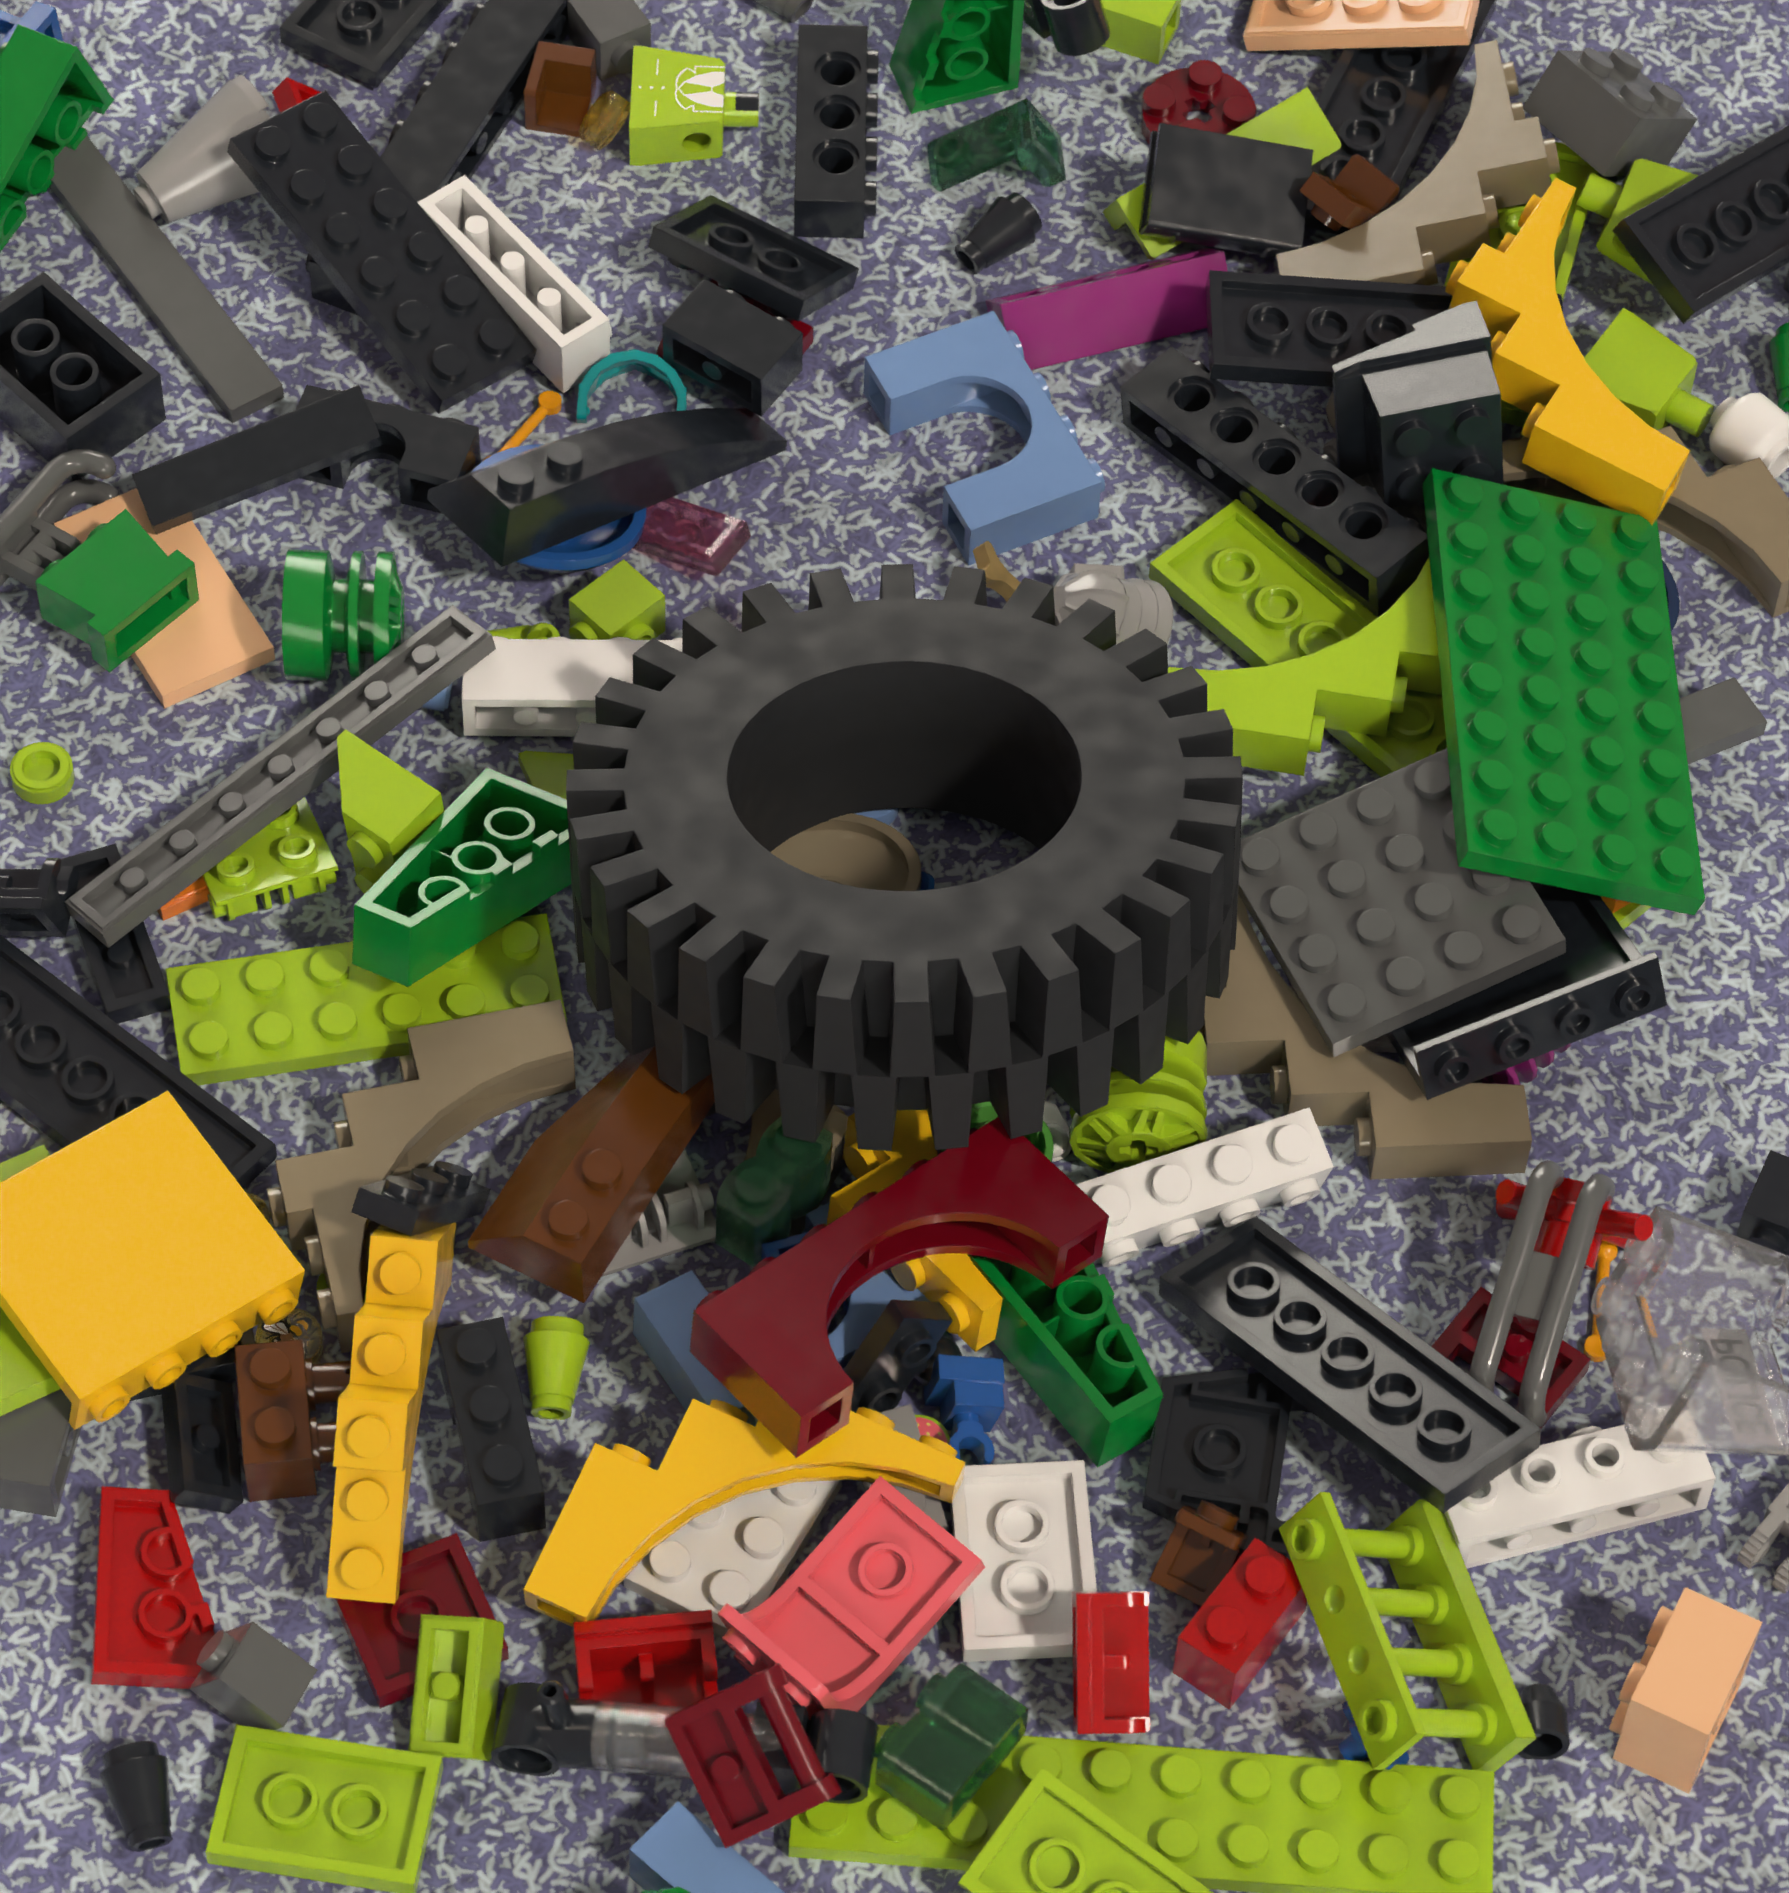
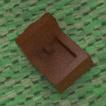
M1355 154L1335 180L1313 172L1299 191L1315 203L1310 213L1330 229L1339 232L1342 226L1353 229L1386 210L1399 193L1400 187L1363 156Z
M1204 1500L1201 1501L1198 1509L1189 1505L1180 1507L1174 1518L1177 1523L1149 1580L1202 1606L1236 1563L1249 1537L1234 1529L1239 1518Z

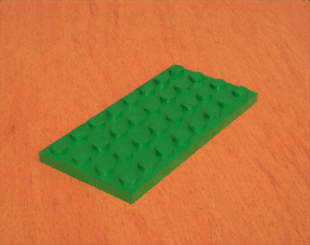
M1432 468L1423 482V495L1458 866L1695 915L1704 903L1705 895L1657 520L1651 526L1645 518L1636 514Z

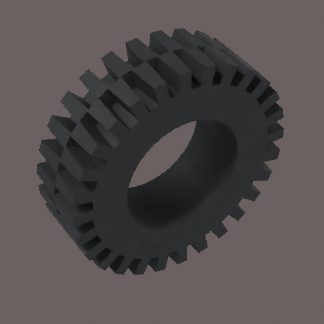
M913 564L881 565L880 597L878 600L854 602L841 568L810 573L808 610L795 613L774 585L768 583L743 591L741 631L707 606L683 619L682 652L652 638L633 654V684L610 677L595 696L596 724L580 722L573 740L574 770H567L566 798L575 942L578 963H585L587 992L597 1011L613 1009L615 1038L632 1056L653 1046L656 1047L658 1076L660 1080L683 1094L712 1073L716 1112L743 1124L776 1089L779 1090L783 1136L816 1143L833 1105L854 1107L858 1149L892 1151L897 1110L928 1111L935 1150L969 1147L972 1104L990 1101L1011 1139L1042 1131L1047 1083L1080 1117L1107 1105L1111 1066L1140 1085L1163 1068L1165 1036L1188 1044L1204 1025L1205 997L1209 996L1220 999L1228 980L1230 950H1235L1243 788L1241 756H1233L1232 725L1224 709L1207 712V683L1192 666L1168 673L1167 643L1151 631L1144 629L1116 644L1115 610L1094 600L1088 599L1056 626L1053 585L1024 578L1002 609L987 606L985 570L954 566L943 600L916 599ZM891 808L935 809L969 815L1008 829L1040 849L1017 865L984 879L958 886L921 891L873 890L835 883L801 871L771 853V851L789 838L830 819L850 813Z

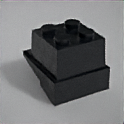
M1477 301L1463 303L1412 324L1413 332L1332 365L1337 465L1340 471L1351 479L1368 473L1376 492L1390 508L1424 502L1423 482L1432 468L1504 484L1501 392L1492 367L1491 335Z

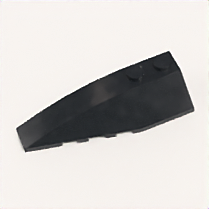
M702 408L662 412L614 422L521 452L429 489L427 500L501 567H504L786 450L787 440L757 414L746 408Z

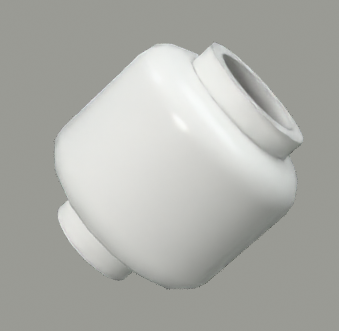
M1748 393L1739 399L1733 396L1729 397L1715 409L1710 418V424L1713 426V429L1709 436V448L1725 465H1740L1760 457L1774 478L1779 477L1789 467V416L1762 393Z

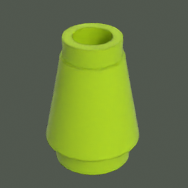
M563 1316L539 1317L531 1322L530 1332L523 1337L530 1400L532 1402L531 1414L540 1419H568L571 1417L572 1405L574 1404L590 1341L584 1336L583 1323L576 1319Z

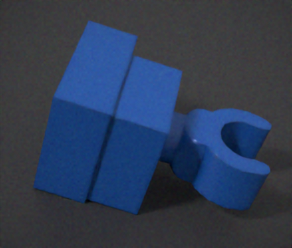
M938 1354L933 1363L930 1382L927 1386L923 1385L925 1406H940L941 1424L946 1430H952L951 1439L948 1444L957 1451L956 1458L958 1459L960 1458L959 1449L972 1451L977 1456L978 1465H989L994 1458L995 1449L993 1442L984 1432L992 1430L1004 1409L1003 1385L1005 1378L1003 1359Z

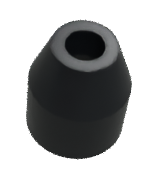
M1545 1684L1526 1686L1522 1689L1519 1696L1534 1733L1542 1735L1536 1737L1518 1755L1525 1759L1552 1760L1565 1754L1570 1746L1567 1712L1552 1687Z

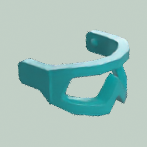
M636 349L611 353L593 365L584 376L582 382L579 383L577 423H587V416L590 414L588 400L593 392L607 379L632 370H638L662 381L676 398V411L687 410V387H684L676 370L658 355Z

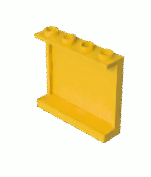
M169 1091L164 1092L0 1183V1307L72 1403L69 1424L74 1430L93 1419L97 1422H105L113 1418L128 1405L131 1397L150 1386L158 1390L170 1385L184 1373L187 1365L206 1354L210 1357L224 1354L238 1343L244 1332L261 1322H264L266 1325H272L281 1321L298 1304L305 1269Z

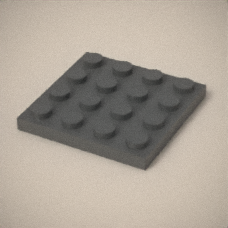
M1447 748L1241 839L1238 894L1333 1057L1566 953V939L1530 881L1458 866Z

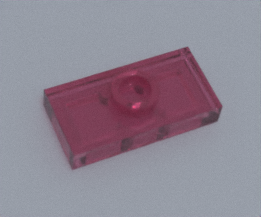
M671 497L647 507L643 533L632 549L718 577L751 538L747 521Z

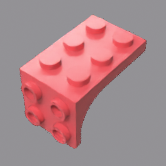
M879 1476L786 1582L767 1600L743 1614H740L728 1603L724 1605L717 1613L728 1630L722 1637V1640L735 1652L733 1657L751 1675L780 1663L789 1681L783 1687L792 1705L806 1706L809 1719H811V1715L824 1709H845L858 1712L984 1570L985 1566L979 1557L884 1478Z

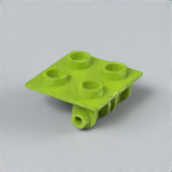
M303 797L202 876L210 892L208 894V901L214 918L227 916L228 921H231L238 916L258 911L255 895L260 896L264 909L268 910L272 908L270 891L275 889L278 890L283 904L290 903L289 885L294 899L318 892L320 894L327 892L326 885L337 882L335 871H338V865L306 798Z

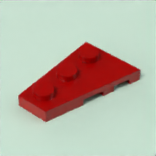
M101 1487L91 1684L190 1689L202 1669L197 1664V1659L205 1644L215 1634V1623L208 1602L203 1600L193 1570L194 1560L175 1503L171 1502L170 1490Z

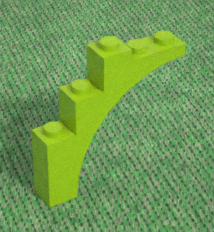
M1429 558L1414 583L1388 611L1344 640L1313 654L1268 666L1227 670L1195 669L1207 683V712L1224 709L1233 728V756H1241L1242 767L1304 776L1308 751L1321 752L1324 728L1386 737L1390 713L1403 714L1406 689L1442 695ZM1168 667V673H1171V672H1174V671H1177V670H1180V669H1183V668Z

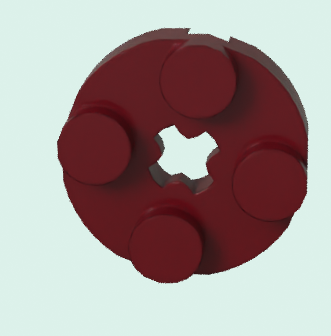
M1198 60L1193 62L1189 68L1176 69L1160 76L1145 88L1141 106L1142 134L1148 145L1151 132L1158 131L1160 123L1228 134L1256 117V104L1248 89L1236 78L1223 73L1217 63L1210 60ZM1188 112H1205L1208 114L1209 121L1203 122L1199 118L1188 120Z

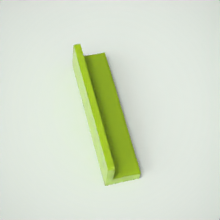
M1308 87L1227 134L1312 149V166L1341 148V141ZM1144 182L1117 198L1102 212L1114 231L1127 224L1146 257L1154 260L1183 242L1175 241L1171 243L1169 239L1139 234Z

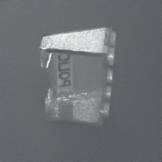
M1655 1206L1649 1215L1653 1221L1651 1236L1645 1241L1627 1239L1622 1259L1611 1276L1604 1277L1598 1283L1591 1300V1311L1596 1315V1325L1602 1343V1350L1605 1353L1613 1381V1388L1616 1392L1624 1420L1625 1431L1628 1434L1632 1448L1637 1451L1789 1456V1386L1784 1383L1772 1346L1789 1321V1256ZM1782 1287L1779 1302L1772 1312L1775 1296Z

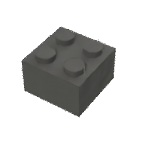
M1584 48L1583 51L1558 50L1523 106L1526 112L1532 117L1538 116L1539 123L1603 176H1626L1634 160L1641 158L1668 166L1697 121V118L1682 106L1684 99L1677 91L1663 83L1652 82L1641 72L1643 65L1637 58L1617 48L1613 49L1612 52L1596 51L1591 48Z

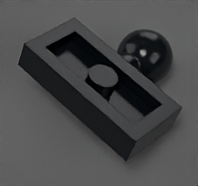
M891 1299L843 1369L854 1382L851 1411L856 1413L859 1407L869 1408L877 1412L894 1409L901 1401L902 1393L913 1377L924 1386L929 1384L933 1363L938 1354L962 1356L957 1344L950 1338L943 1336L953 1320L940 1302Z

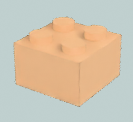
M1686 1587L1674 1611L1661 1606L1647 1636L1645 1644L1648 1646L1640 1663L1636 1661L1633 1663L1618 1697L1620 1703L1609 1727L1610 1731L1620 1735L1613 1759L1689 1794L1743 1681L1762 1622Z

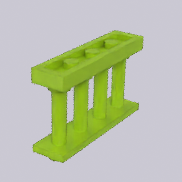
M1319 1492L1279 1528L1374 1770H1384L1423 1737L1460 1738L1472 1770L1495 1772L1536 1739L1534 1730L1444 1513L1425 1499H1419L1383 1531L1344 1528L1330 1492ZM1356 1556L1387 1558L1399 1589L1368 1587ZM1380 1616L1411 1617L1424 1649L1392 1647ZM1404 1676L1435 1677L1448 1709L1416 1708Z

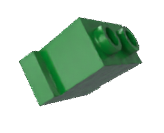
M126 509L110 522L100 524L93 529L86 541L66 557L50 563L35 581L41 618L89 644L92 659L109 673L199 601L194 562L179 550L167 556Z

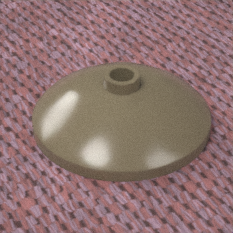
M850 813L830 819L800 832L771 851L773 855L793 867L835 883L885 891L921 890V863L914 846L903 834L893 827L863 815Z

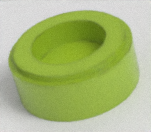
M50 742L29 744L14 755L10 764L13 789L20 798L27 802L50 804L65 797L73 787L75 774L71 756L64 748Z

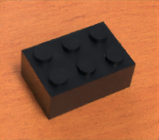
M44 271L0 300V419L48 462L59 454L73 449H91L112 458L166 420L160 373ZM78 473L67 479L72 482L82 479L88 473Z

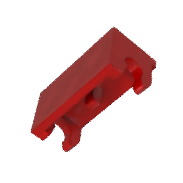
M1149 1591L1072 1592L1073 1731L1075 1733L1123 1734L1146 1733V1731H1150Z
M712 1610L573 1622L579 1698L603 1700L606 1703L608 1718H610L614 1709H623L626 1716L677 1712L718 1692V1670Z

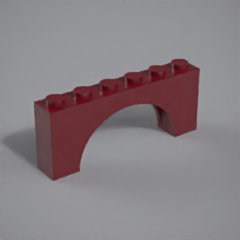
M999 1117L979 1129L975 1127L970 1128L969 1147L946 1149L929 1161L922 1159L914 1163L904 1173L902 1178L879 1193L872 1191L865 1194L849 1212L828 1225L819 1224L806 1233L799 1244L777 1258L771 1256L763 1259L750 1271L747 1277L725 1291L715 1290L702 1299L696 1309L693 1310L689 1352L797 1458L849 1424L854 1382L837 1361L830 1345L827 1329L838 1308L859 1286L882 1271L910 1260L934 1254L962 1253L993 1258L1015 1265L1034 1275L1053 1289L1102 1257L1109 1215L1027 1138L1021 1136L1011 1139Z

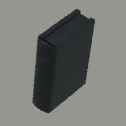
M1160 123L1158 131H1152L1150 134L1139 234L1169 239L1171 243L1182 241L1257 254L1263 259L1266 256L1277 258L1276 254L1302 248L1308 197L1299 190L1311 176L1313 150Z

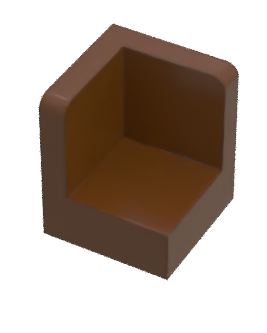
M544 41L538 42L524 90L525 129L572 137L583 135L596 90L595 49Z

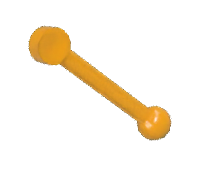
M555 391L542 392L538 397V408L498 452L520 446L547 415L557 414L562 406L560 394Z
M1604 1241L1601 1242L1597 1258L1591 1336L1585 1340L1583 1347L1584 1354L1594 1362L1606 1360L1611 1348L1609 1340L1605 1337L1610 1263L1617 1257L1618 1248Z

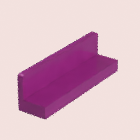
M1204 248L985 301L987 311L995 312L1005 330H1013L1016 333L1023 348L1024 360L1029 368L1034 370L1207 328L1206 281L1209 270L1228 271L1224 251Z

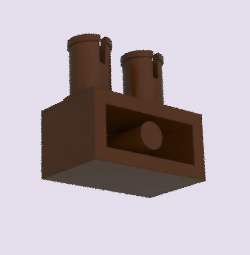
M303 1339L235 1346L243 1463L249 1502L317 1495L315 1471H321V1464L333 1463L336 1421L317 1423V1418L311 1417L310 1412L316 1411V1404L338 1402V1397L349 1385L351 1360L312 1364V1358H305Z

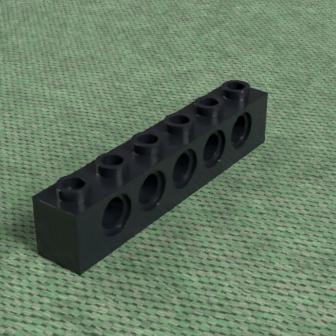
M1171 346L1120 386L1123 424L1227 504H1230L1235 499L1242 502L1274 529L1280 537L1378 617L1393 606L1419 576L1429 558L1427 533L1416 520L1410 517L1404 518L1386 505L1374 489L1367 485L1361 486L1340 471L1337 464L1329 456L1323 453L1317 454L1299 441L1287 425L1282 422L1275 423L1257 410L1250 399L1242 392H1233L1217 379H1210L1208 368L1197 360L1191 361Z

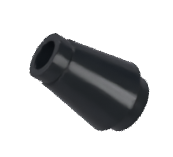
M1012 192L1006 198L998 196L962 241L955 246V254L973 274H978L983 269L1033 244L1036 240L1035 234L1042 229L1041 219L1034 207L1022 195Z
M153 1741L128 1743L106 1752L102 1756L104 1770L99 1774V1778L124 1833L129 1839L131 1850L142 1852L170 1843L173 1838L170 1830L168 1758L159 1755L157 1743Z

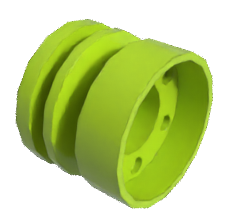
M1198 1031L1188 1044L1165 1036L1163 1068L1141 1085L1111 1066L1108 1104L1081 1117L1070 1107L1072 1122L1069 1127V1142L1074 1155L1089 1167L1112 1173L1206 1142L1207 1126L1205 1118L1207 1116V1104L1203 1092L1207 1085V1047L1202 1033Z

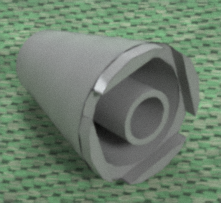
M238 75L234 79L228 80L136 173L140 185L133 189V193L152 219L160 215L166 223H171L259 192L227 153L230 138L270 118L264 110L269 105L253 84L243 75Z

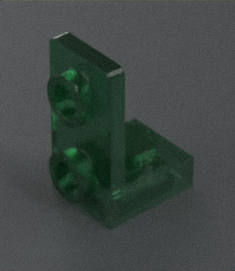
M1027 98L935 139L927 146L931 184L940 192L1015 159L1023 171L1030 170L1044 187H1051L1066 180L1061 136Z

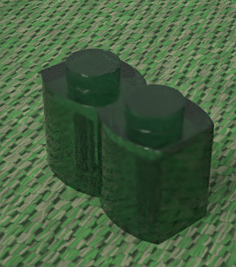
M782 1117L775 1120L762 1135L757 1146L756 1156L736 1166L721 1184L716 1204L715 1243L752 1267H755L762 1261V1244L787 1238L791 1230L792 1220L798 1219L810 1212L821 1201L827 1191L831 1173L833 1133L822 1128L816 1143L783 1136Z
M962 1662L952 1669L946 1677L941 1673H936L927 1682L915 1704L916 1708L920 1711L904 1726L898 1722L893 1723L880 1738L875 1747L874 1758L877 1759L875 1784L941 1831L946 1829L958 1817L977 1793L983 1782L998 1769L1016 1747L1026 1732L1029 1709Z

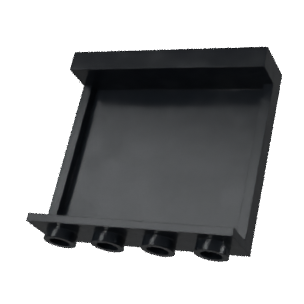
M1531 882L1566 939V953L1391 1031L1386 1035L1422 1093L1429 1100L1667 1006L1658 956L1655 952L1644 956L1639 953L1600 896Z

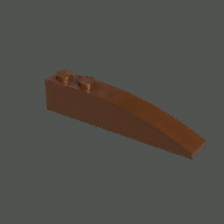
M655 1046L633 1056L631 1054L628 1055L533 1142L468 1240V1248L585 1303L639 1220L641 1214L713 1106L715 1100L712 1073L681 1094L659 1079Z

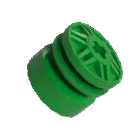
M288 550L284 565L282 593V653L286 680L327 681L332 670L334 653H346L347 667L353 681L364 673L365 654H373L374 664H376L404 642L405 596L404 587L397 573L395 552L379 551L376 559L375 579H367L364 551H354L349 562L347 579L335 578L334 564L329 550Z

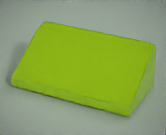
M421 1614L408 1751L442 1756L444 1758L479 1761L491 1760L504 1637L503 1622L487 1618Z

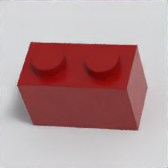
M1254 1538L1178 1636L1173 1673L1230 1710L1306 1610L1307 1599L1292 1561L1259 1539Z

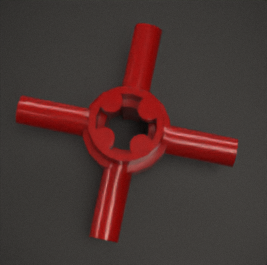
M1564 1177L1562 1184L1553 1189L1534 1251L1560 1257L1571 1217L1585 1182ZM1510 1179L1500 1182L1495 1194L1497 1201L1496 1212L1499 1217L1509 1220L1516 1219L1526 1185ZM1612 1199L1605 1202L1584 1269H1595L1602 1241L1635 1253L1644 1252L1649 1246L1650 1236L1653 1232L1651 1217L1645 1214L1610 1209Z

